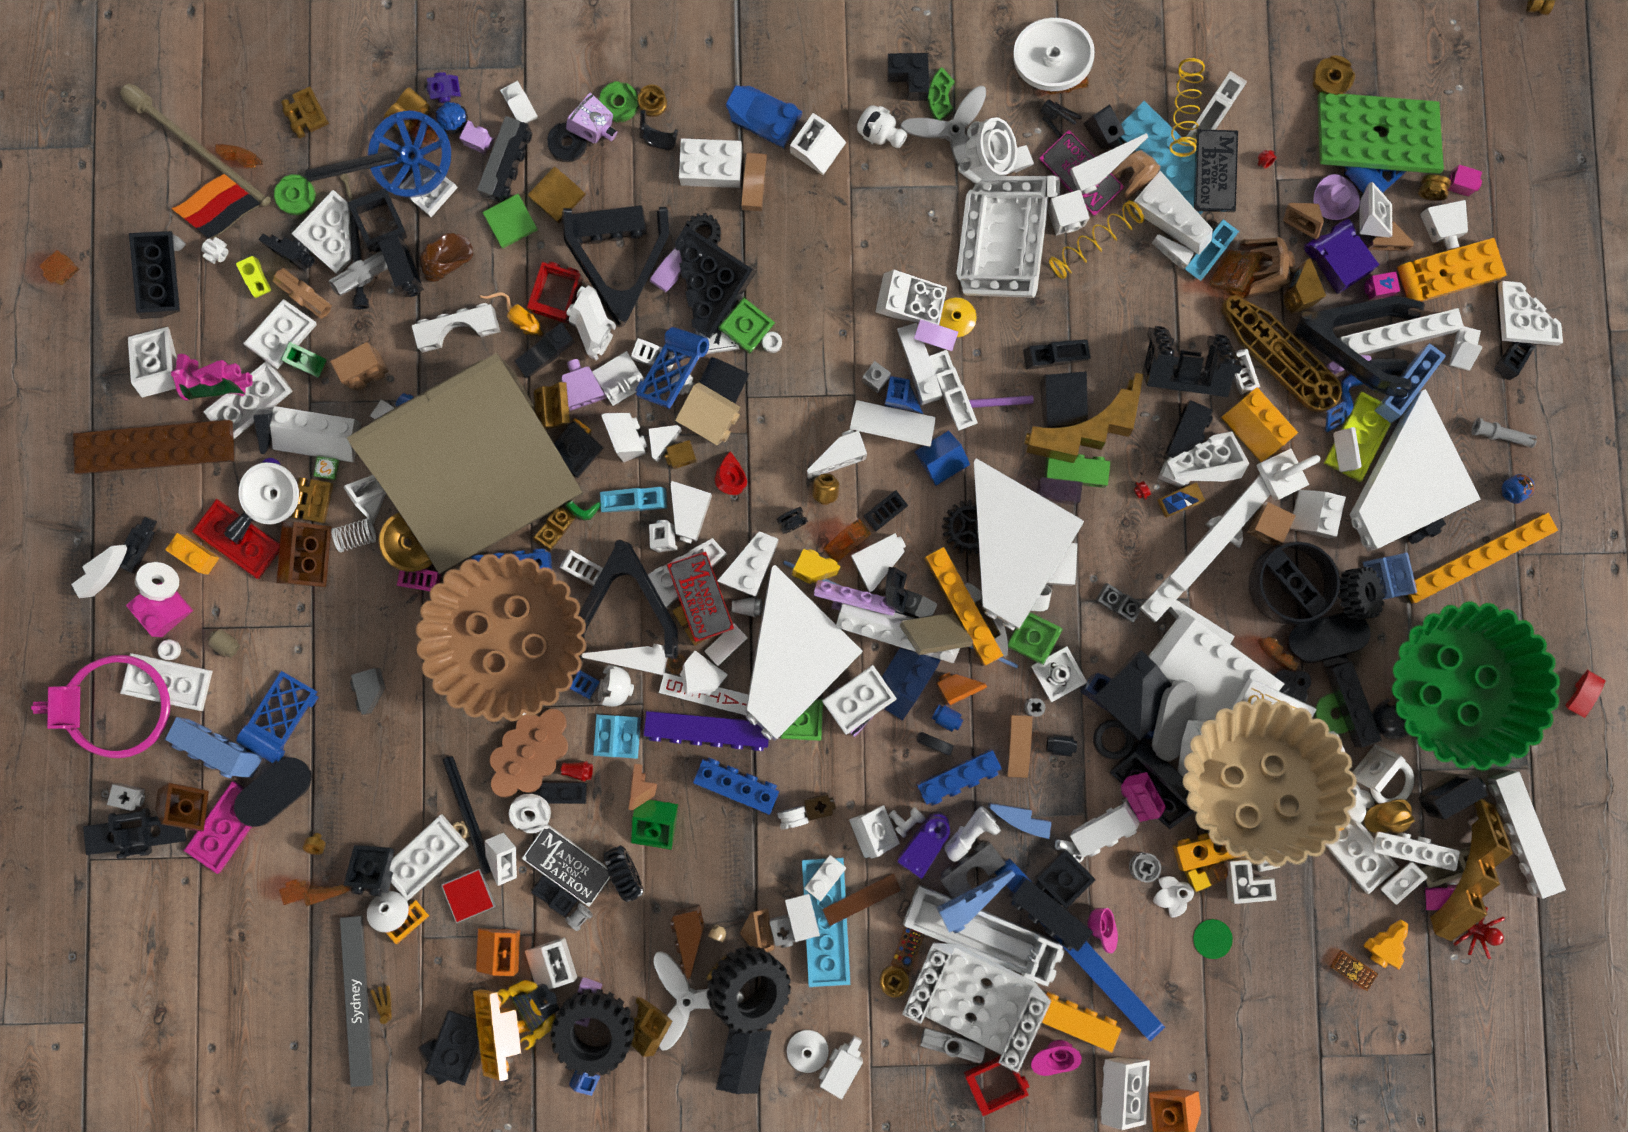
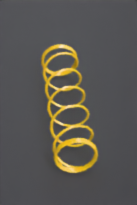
M1196 58L1184 59L1178 66V73L1181 78L1176 84L1177 91L1179 92L1175 98L1177 110L1173 114V121L1176 125L1171 131V136L1175 141L1170 144L1169 150L1174 155L1180 157L1190 156L1196 151L1197 140L1195 138L1182 137L1176 140L1173 136V131L1177 126L1185 130L1198 128V124L1194 121H1183L1177 124L1175 120V115L1179 110L1186 114H1196L1200 111V108L1195 105H1185L1180 108L1177 105L1179 95L1190 99H1196L1202 95L1196 89L1180 92L1178 84L1182 79L1189 83H1199L1203 80V76L1200 74L1203 73L1205 65ZM1195 61L1202 65V69L1197 73H1187L1181 69V66L1185 62ZM1200 76L1201 80L1192 82L1184 79V77ZM1186 91H1197L1200 93V95L1197 97H1189L1182 93ZM1190 106L1198 108V111L1189 113L1181 109ZM1187 122L1195 123L1196 127L1184 128L1180 124ZM1175 143H1179L1184 146L1193 145L1194 149L1189 153H1178L1172 149V146Z
M1133 201L1126 202L1122 209L1123 217L1114 213L1109 214L1107 219L1109 229L1099 224L1094 225L1092 230L1094 241L1087 236H1079L1077 241L1079 252L1072 247H1064L1062 251L1064 263L1051 256L1049 264L1059 278L1065 279L1067 277L1065 268L1072 274L1064 257V250L1066 248L1075 251L1087 263L1079 246V239L1081 237L1092 241L1099 251L1102 252L1094 236V228L1096 226L1106 229L1114 240L1117 241L1109 225L1110 216H1118L1132 230L1124 214L1125 205L1134 221L1137 223L1144 222V215L1138 205ZM1129 204L1137 210L1141 220L1134 215ZM1053 261L1059 266L1063 275L1057 270Z

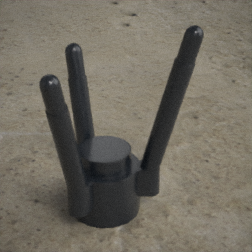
M1050 99L1044 103L1040 110V113L1044 115L1042 120L1049 125L1059 139L1062 135L1051 119L1055 120L1058 116H1061L1074 125L1076 121L1066 114L1082 119L1081 115L1061 106L1057 102L1054 103Z

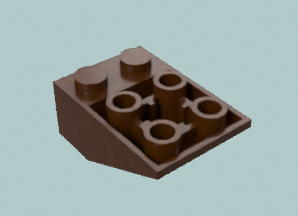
M700 905L676 910L672 920H670L671 930L673 933L676 932L677 940L675 941L676 951L681 953L682 956L680 962L681 972L686 974L687 979H690L693 973L705 926Z

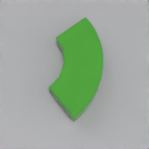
M942 67L932 78L928 96L929 109L933 118L941 121L953 111L948 94L955 83Z

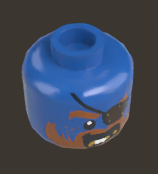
M1516 474L1502 484L1503 497L1514 504L1521 503L1534 494L1533 480L1523 474Z

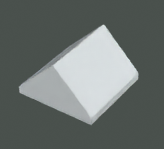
M1371 182L1368 184L1360 200V234L1389 238L1392 236V204L1377 186Z

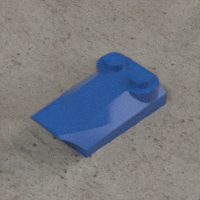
M736 85L725 105L730 113L732 123L782 148H785L802 116V111L794 104L782 102L751 86Z

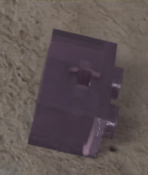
M1041 477L1038 480L1037 494L1054 503L1077 505L1081 502L1083 482Z

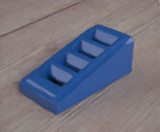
M579 670L570 689L590 699L600 681ZM582 676L584 680L578 688L576 685ZM591 681L592 683L587 692L583 691L587 682Z

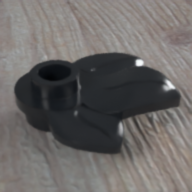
M1282 669L1276 672L1274 677L1284 683L1279 692L1305 703L1308 698L1307 689L1311 686L1310 675L1305 671L1293 672L1289 669ZM1299 678H1303L1305 682L1304 684L1299 685L1297 684V680Z

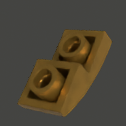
M560 506L549 516L546 524L534 536L533 541L550 552L576 517Z

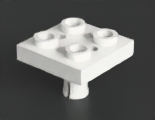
M1067 646L1048 656L1044 665L1037 662L1030 666L1050 702L1087 683Z

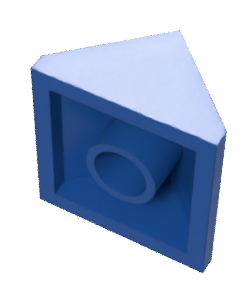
M950 431L932 440L931 446L924 445L914 451L935 486L970 465L962 444Z

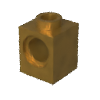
M690 440L666 447L668 453L664 455L668 466L672 465L674 469L697 462Z

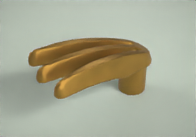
M389 985L386 986L387 1005L381 986L378 987L381 1004L373 989L370 991L381 1017V1024H386L392 1018Z

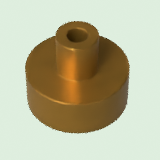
M314 833L313 837L306 838L303 850L313 855L322 854L326 845L325 841L321 839L322 835Z

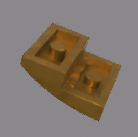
M554 166L532 189L528 197L552 219L560 223L562 221L563 208L573 209L586 194Z
M558 382L552 386H542L533 390L535 414L545 429L570 423L566 382Z

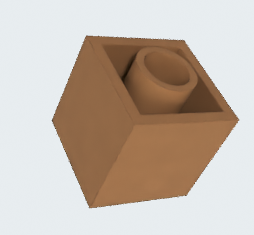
M1269 502L1264 503L1257 510L1247 533L1266 544L1273 546L1282 544L1296 515Z

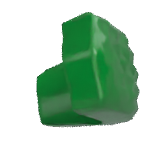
M572 500L566 503L565 507L575 517L586 521L593 518L601 507V503H596L586 511L580 509Z

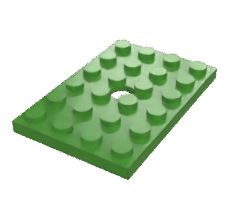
M1319 93L1320 164L1441 174L1444 170L1439 101ZM1382 126L1386 128L1388 135L1386 137H1379L1378 132L1374 131L1373 128Z

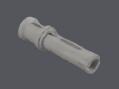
M1479 417L1475 419L1471 429L1472 435L1475 436L1483 435L1490 440L1498 438L1533 448L1537 440H1533L1537 439L1536 435L1501 427L1498 422H1486Z

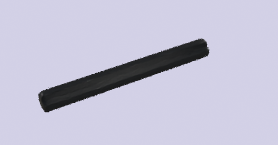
M394 150L309 169L305 171V178L308 182H313L394 163L398 157Z

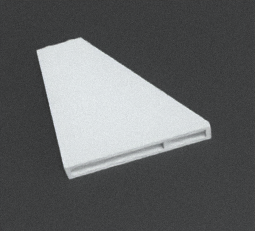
M1426 389L1416 395L1402 414L1350 513L1352 525L1357 529L1361 537V543L1368 552L1391 543L1480 500Z
M976 458L974 461L983 609L986 610L985 614L995 620L998 617L1003 620V625L1007 628L1019 630L1084 521Z
M776 565L771 568L745 710L748 714L746 718L754 726L758 724L763 729L761 733L768 740L773 739L774 741L863 652Z

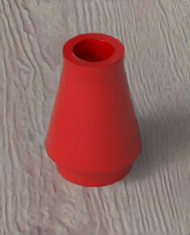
M588 761L563 763L561 774L585 782L592 778L593 764L588 763Z

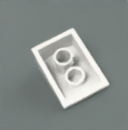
M164 327L128 337L131 383L140 396L143 398L176 389L171 372L176 369L177 356L170 329Z
M630 413L602 414L615 451L623 462L646 454L644 448L648 446L644 436L640 437L637 429H640L636 417L632 418Z
M854 430L843 432L842 436L807 470L808 479L866 460L867 452L860 432H854Z

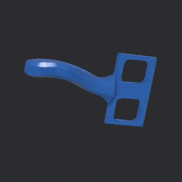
M1353 375L1345 377L1341 383V399L1343 402L1327 411L1326 433L1343 424L1345 418L1353 410V400L1349 389L1354 386L1363 385ZM1341 408L1339 412L1332 415L1335 410ZM1340 419L1338 423L1330 426L1332 422Z

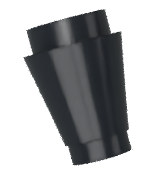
M242 513L224 528L225 532L223 534L237 544L239 540L242 541L253 519Z

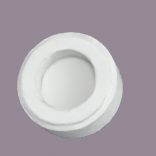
M776 332L766 333L762 338L764 350L769 353L778 352L782 347L781 336Z
M164 640L158 646V654L164 660H174L181 653L180 644L175 640Z

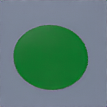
M1206 920L1199 924L1194 932L1195 948L1206 958H1221L1231 949L1233 943L1231 930L1220 920Z

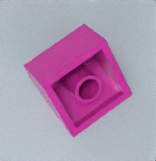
M177 591L174 596L162 601L150 600L140 593L126 605L152 637H163L193 612L192 608Z

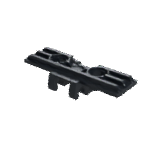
M148 808L124 814L110 813L108 815V823L83 826L86 855L120 851L116 856L117 859H125L130 855H149L152 853V846L186 841L185 828L161 824L158 816L151 817ZM142 820V827L122 829V824H120V822ZM154 825L159 826L161 830L160 835L157 837L151 834V828ZM110 833L114 835V842L110 840Z

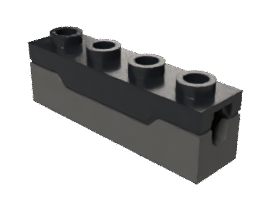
M505 116L477 188L482 197L499 203L509 198L511 183L513 180H516L518 175L517 168L519 162H522L525 157L524 149L526 144H529L532 139V132L527 123Z

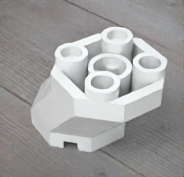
M588 285L586 288L582 286L578 290L577 300L575 304L569 306L567 315L570 316V324L577 327L588 356L597 361L599 359L597 354L602 356L613 337L610 330H615L616 325L607 318L596 289Z

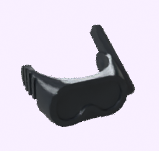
M641 110L640 138L644 139L648 146L668 151L672 150L676 144L678 130L675 129L673 133H667L651 128L646 123V110Z

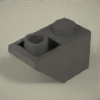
M903 589L904 592L908 593L904 609L905 613L916 618L933 616L938 605L937 603L923 595Z
M373 668L351 675L350 685L353 692H356L358 699L356 700V707L362 715L372 713L386 688L381 668Z

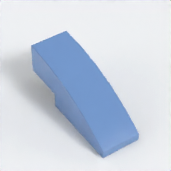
M988 803V807L1010 825L1029 834L1049 839L1051 822L1031 818L1032 810Z

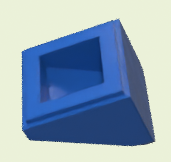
M575 1070L569 1086L575 1092L592 1096L600 1075L596 1074L595 1077H588V1073H583L581 1076L576 1074L577 1071Z

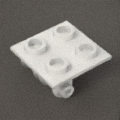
M627 351L592 371L613 406L636 393L635 390L641 380L644 381L643 376Z

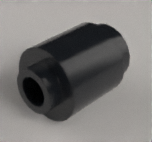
M1053 734V736L1047 737L1046 752H1050L1051 755L1072 757V753H1076L1077 741L1074 740L1073 736Z

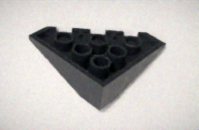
M685 225L675 241L676 250L680 251L682 262L679 265L682 279H686L688 291H685L688 307L692 308L694 317L691 320L692 326L703 335L711 338L757 271Z

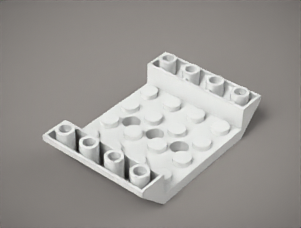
M933 943L902 1015L920 1024L924 1017H927L1001 1054L999 1063L1018 1073L1051 1000L1034 981L958 944ZM982 979H990L992 981V985H984L982 983ZM974 996H982L985 1002H976ZM969 1012L973 1013L977 1019L970 1020L966 1014Z

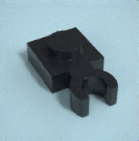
M1443 518L1438 519L1420 528L1417 532L1407 537L1412 545L1420 542L1427 536L1432 538L1442 532L1440 528L1445 526L1446 523Z

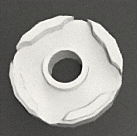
M152 562L143 565L138 570L135 576V585L140 590L139 592L142 596L150 600L162 601L174 596L179 587V577L172 567L164 563ZM157 578L163 584L156 585L152 582V579Z
M523 794L516 797L509 810V819L512 825L517 829L523 830L525 833H537L543 830L551 816L550 806L547 801L535 794ZM530 810L534 812L535 816L528 817L525 811Z

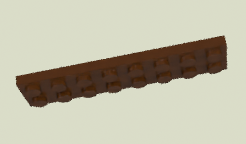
M231 420L73 433L74 474L79 475L235 461L233 421Z

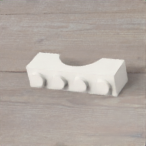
M483 303L471 310H457L456 314H441L437 316V319L419 320L417 324L412 325L417 348L422 353L442 348L443 340L447 333L461 326L474 329L480 337L498 333L500 328L495 309L491 304Z

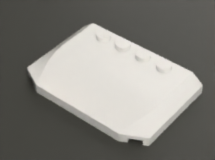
M992 176L981 179L972 190H969L965 201L956 273L963 288V293L966 296L1035 297L1038 289L1049 199L1047 197V176Z
M1184 610L1148 656L1157 664L1171 683L1182 679L1194 685L1197 697L1192 719L1202 722L1215 720L1217 712L1221 709L1231 710L1249 678L1277 691L1284 685L1283 682Z

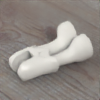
M980 806L966 826H960L954 836L944 845L950 860L954 862L960 860L971 849V845L976 838L983 832L987 831L997 835L1001 831L995 823V818L983 806Z

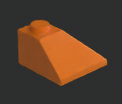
M950 672L938 677L940 681L936 682L946 705H952L987 688L986 683L958 674L951 675Z
M1177 1089L1149 1093L1153 1132H1195L1201 1114L1199 1091Z

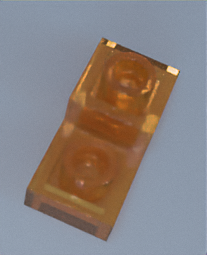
M215 144V152L224 160H237L246 168H255L256 165H263V161L249 150L233 145Z
M1268 636L1258 640L1261 649L1275 663L1285 669L1296 671L1299 663L1293 661L1294 657L1286 653L1280 655L1283 646L1278 644V640Z

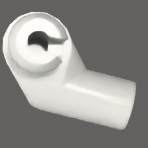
M1057 840L1055 842L1056 850L1063 851L1066 849L1078 862L1083 861L1084 857H1082L1074 842Z

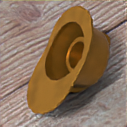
M1403 799L1375 805L1367 811L1364 818L1366 828L1374 833L1389 831L1402 833L1415 821L1412 816L1411 805Z

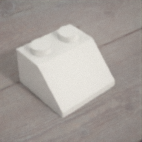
M1298 490L1293 511L1296 517L1290 529L1327 539L1337 537L1346 497L1322 491Z

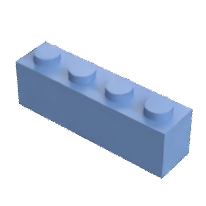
M1430 343L1420 350L1400 376L1411 380L1410 390L1398 387V389L1407 390V396L1399 398L1386 395L1375 409V412L1390 423L1399 418L1446 355Z

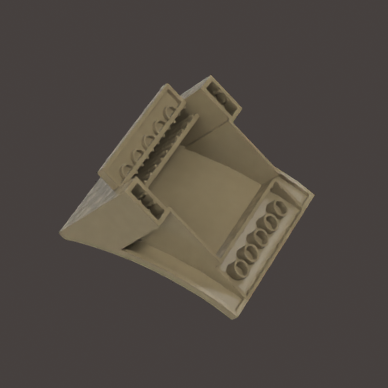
M497 353L485 360L481 359L346 437L352 448L394 503L439 574L445 573L583 494L577 481L533 410L535 406L516 373Z

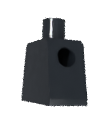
M1110 104L1083 123L1101 149L1108 145L1112 150L1123 145L1119 137L1124 135L1125 131Z

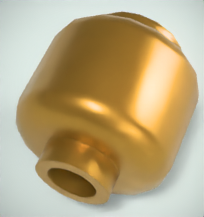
M828 473L819 475L813 482V498L822 505L835 502L839 496V481Z

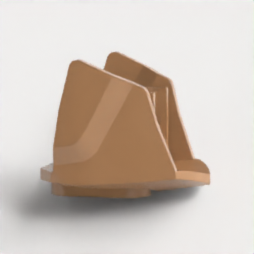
M1282 238L1242 239L1240 241V245L1269 246L1252 249L1251 253H1253L1254 258L1266 256L1272 259L1273 262L1265 271L1253 273L1256 282L1250 285L1249 291L1245 294L1246 299L1278 291L1284 285L1290 284L1291 272L1296 271L1295 258L1292 251L1288 250Z

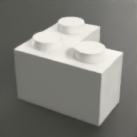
M1240 857L1224 861L1228 901L1239 904L1276 900L1274 879L1268 876L1253 877L1252 864L1247 858Z

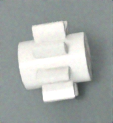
M217 237L214 240L207 239L201 248L202 252H204L203 257L213 264L216 263V260L218 262L224 261L228 255V249L225 248L227 244Z

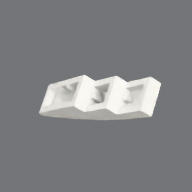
M944 350L929 356L942 396L958 431L977 424L968 396L960 382L955 367H953L948 351Z

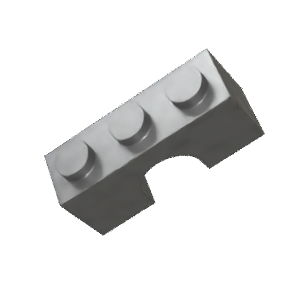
M989 841L987 843L981 842L974 848L975 852L971 855L965 854L958 860L959 864L953 868L949 866L941 872L942 876L939 879L953 898L972 889L967 882V873L971 868L981 867L990 876L1006 864Z

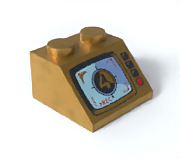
M1311 258L1296 269L1284 294L1285 307L1287 310H1290L1291 314L1312 307L1326 297Z

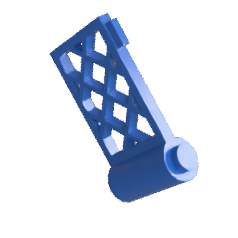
M1345 167L1347 169L1345 174L1363 194L1371 182L1383 193L1406 172ZM1382 171L1391 172V180L1389 182L1382 177Z
M671 327L665 333L664 347L644 381L641 380L635 390L638 398L669 409L698 359L705 356L709 350L708 338L676 327ZM668 352H673L675 357L665 361ZM687 357L691 358L688 364L681 367V360ZM677 363L678 368L668 372L667 366ZM664 368L665 374L656 378L655 374L657 371ZM680 374L679 380L671 383L670 378ZM667 379L668 386L659 389L657 384ZM654 385V392L648 395L644 394L647 388ZM670 391L667 401L661 400L660 395Z
M281 671L249 723L240 731L236 742L271 763L281 760L285 754L283 750L285 743L307 708H312L319 698L316 696L318 691ZM283 678L290 680L292 689L281 692L279 684ZM303 689L309 691L308 698L305 701L299 702L296 691ZM293 692L295 703L284 706L282 695ZM278 696L280 707L270 710L269 700L272 697ZM296 706V717L287 720L285 709ZM281 710L284 721L273 724L271 713ZM267 714L269 725L260 727L255 724L259 716ZM285 724L286 733L281 739L275 735L274 727Z

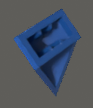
M890 376L885 406L923 414L910 385V380Z

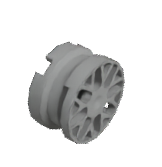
M1141 852L1131 858L1129 870L1135 879L1149 883L1159 877L1161 864L1156 856Z

